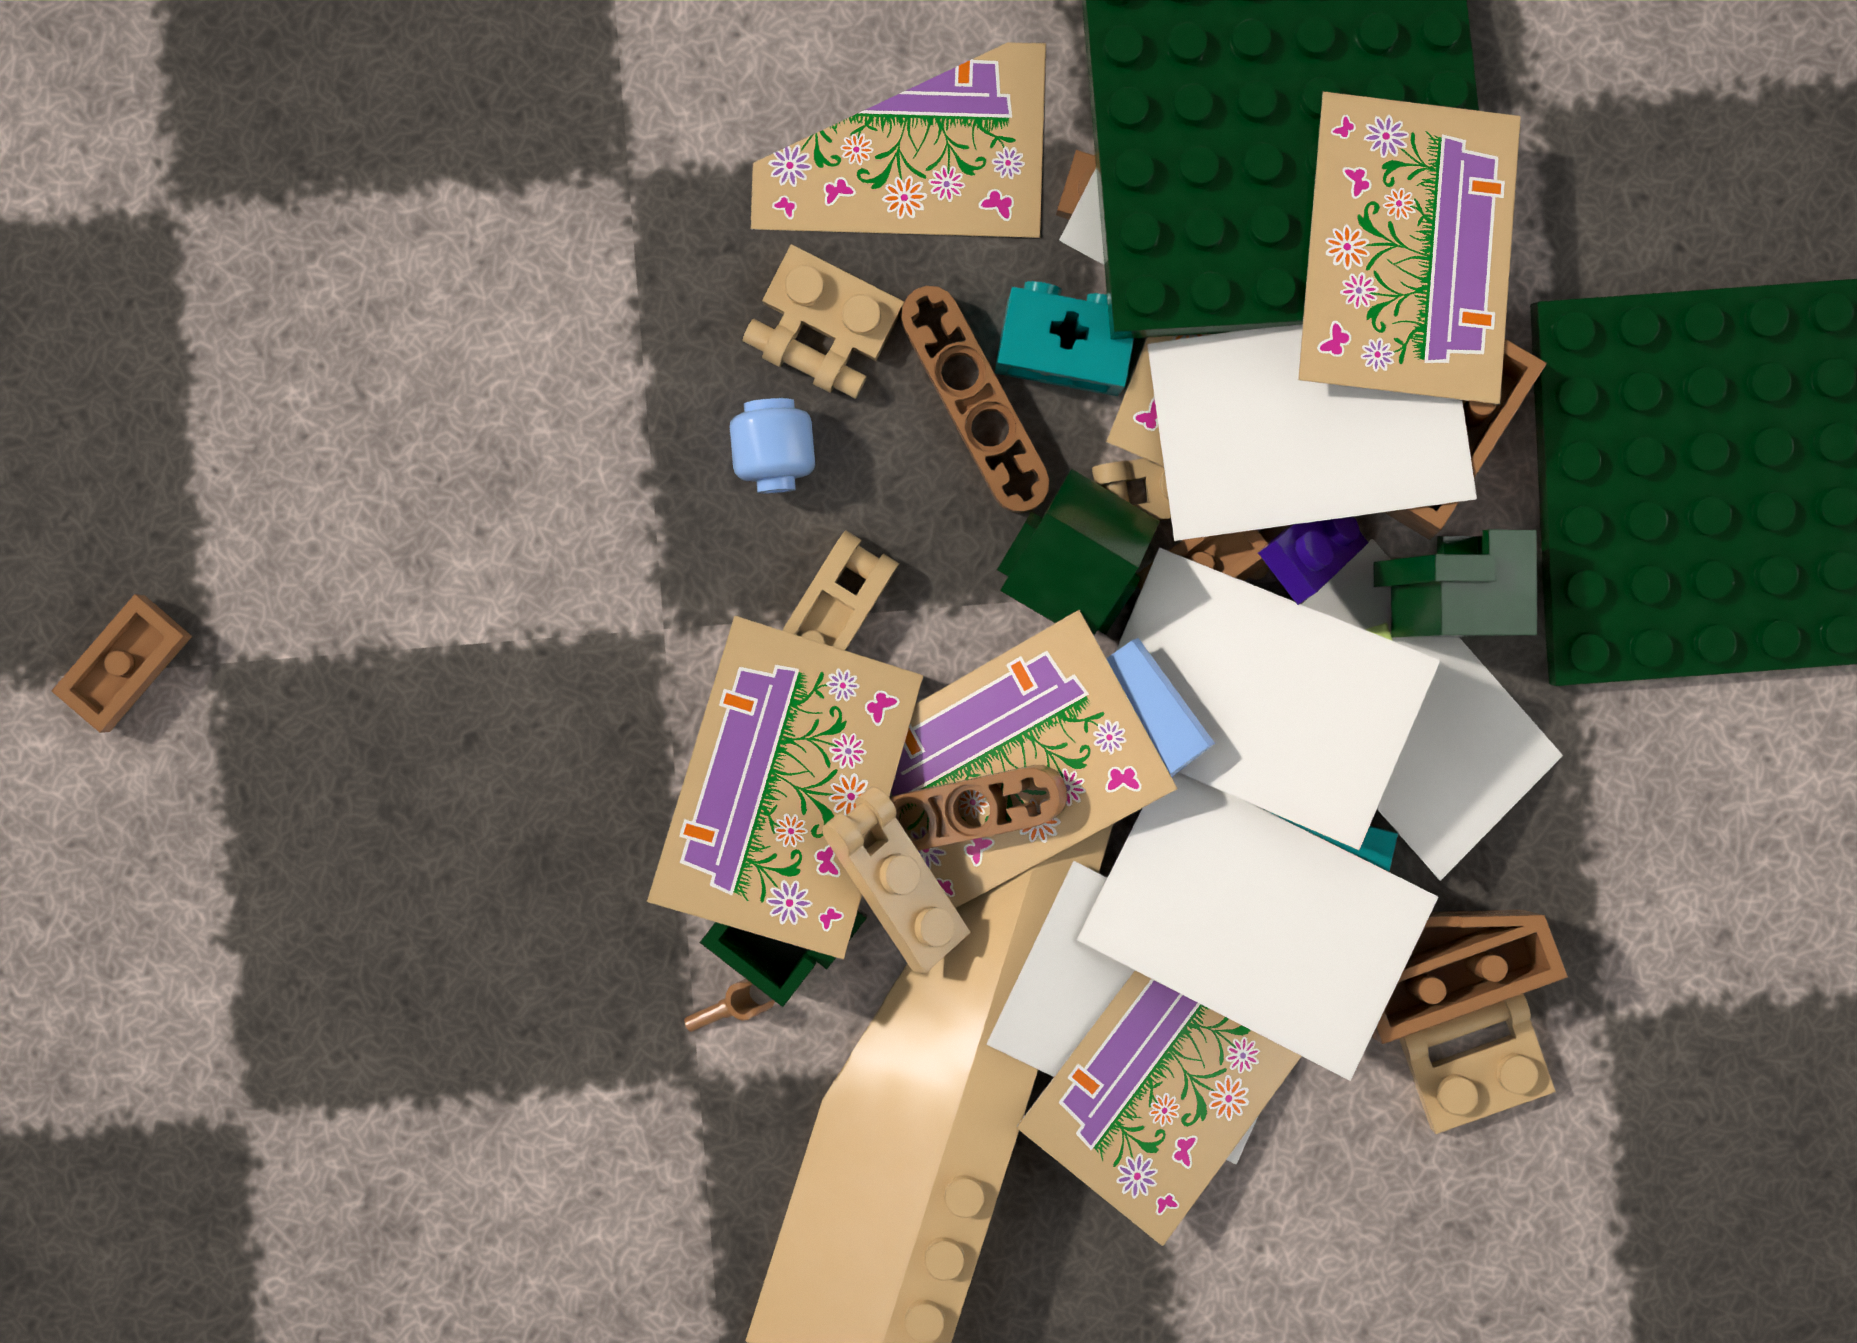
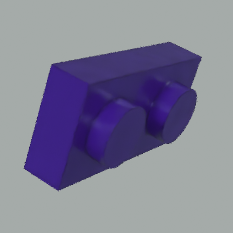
M1352 516L1289 525L1259 551L1258 554L1297 605L1317 593L1369 542L1360 532L1358 522Z

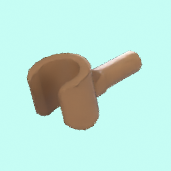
M744 979L731 985L726 992L725 998L717 1004L685 1017V1026L692 1032L722 1018L731 1016L742 1021L749 1020L768 1011L773 1007L775 1001L771 1000L762 1005L757 1004L750 997L749 993L752 983Z

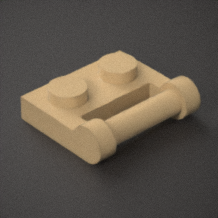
M1524 994L1399 1038L1430 1129L1435 1134L1556 1092L1530 1020V1009ZM1506 1021L1511 1035L1431 1063L1428 1048Z

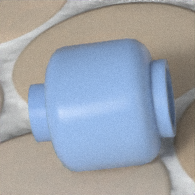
M771 398L744 403V412L731 420L730 436L734 472L744 481L757 482V493L769 494L796 490L795 479L807 476L814 470L815 454L812 421L806 411L795 408L794 399Z

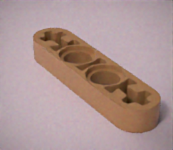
M924 286L914 290L908 295L902 306L901 318L904 331L991 493L1000 506L1010 512L1025 513L1034 510L1043 502L1049 490L1047 470L960 308L949 292L940 287ZM924 301H928L932 308H938L943 305L947 310V313L941 317V327L948 340L956 332H960L964 339L962 342L946 345L934 358H931L925 349L937 346V340L933 332L927 325L917 328L913 324V321L919 317L918 305ZM957 355L967 356L972 359L979 371L976 383L965 390L952 389L943 381L941 374L945 362ZM996 411L1006 419L1009 427L1008 435L999 445L984 446L974 438L971 430L972 423L980 413ZM1016 442L1020 443L1025 454L1014 455L1012 458L1018 470L1022 474L1033 472L1038 480L1030 488L1033 498L1025 502L1018 494L1008 497L1004 493L1003 487L1009 483L1010 476L1003 462L995 470H991L985 460L1004 455Z
M1031 765L892 795L889 798L896 808V818L899 823L901 810L907 803L920 805L927 812L930 826L923 838L908 836L916 849L920 851L1042 825L1056 818L1064 810L1067 802V787L1063 777L1055 769L1045 765ZM1029 778H1033L1037 788L1047 787L1050 793V799L1040 804L1041 813H1037L1034 803L1029 802L1006 809L1004 796L1017 794L1030 787ZM999 782L1004 784L1003 793L997 784ZM967 790L980 792L987 798L990 805L988 820L982 826L968 824L961 817L959 801ZM1006 811L1012 819L1011 821H1007L1005 819Z

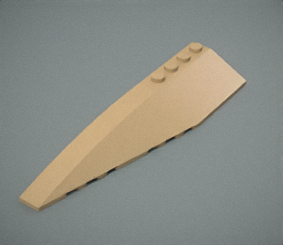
M1113 824L955 908L971 933L928 972H913L908 963L906 964L866 1031H864L845 1065L822 1099L746 1342H952L1019 1130L1016 1127L1024 1117L1038 1069L986 1044L1073 861L1099 873Z

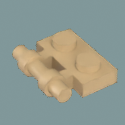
M791 244L762 300L764 305L784 315L775 329L756 319H752L743 336V342L763 351L762 359L778 367L786 363L814 377L813 384L829 393L835 388L856 399L862 390L867 376L846 366L853 350L874 361L877 360L902 311L904 301ZM803 325L835 340L826 355L795 340Z

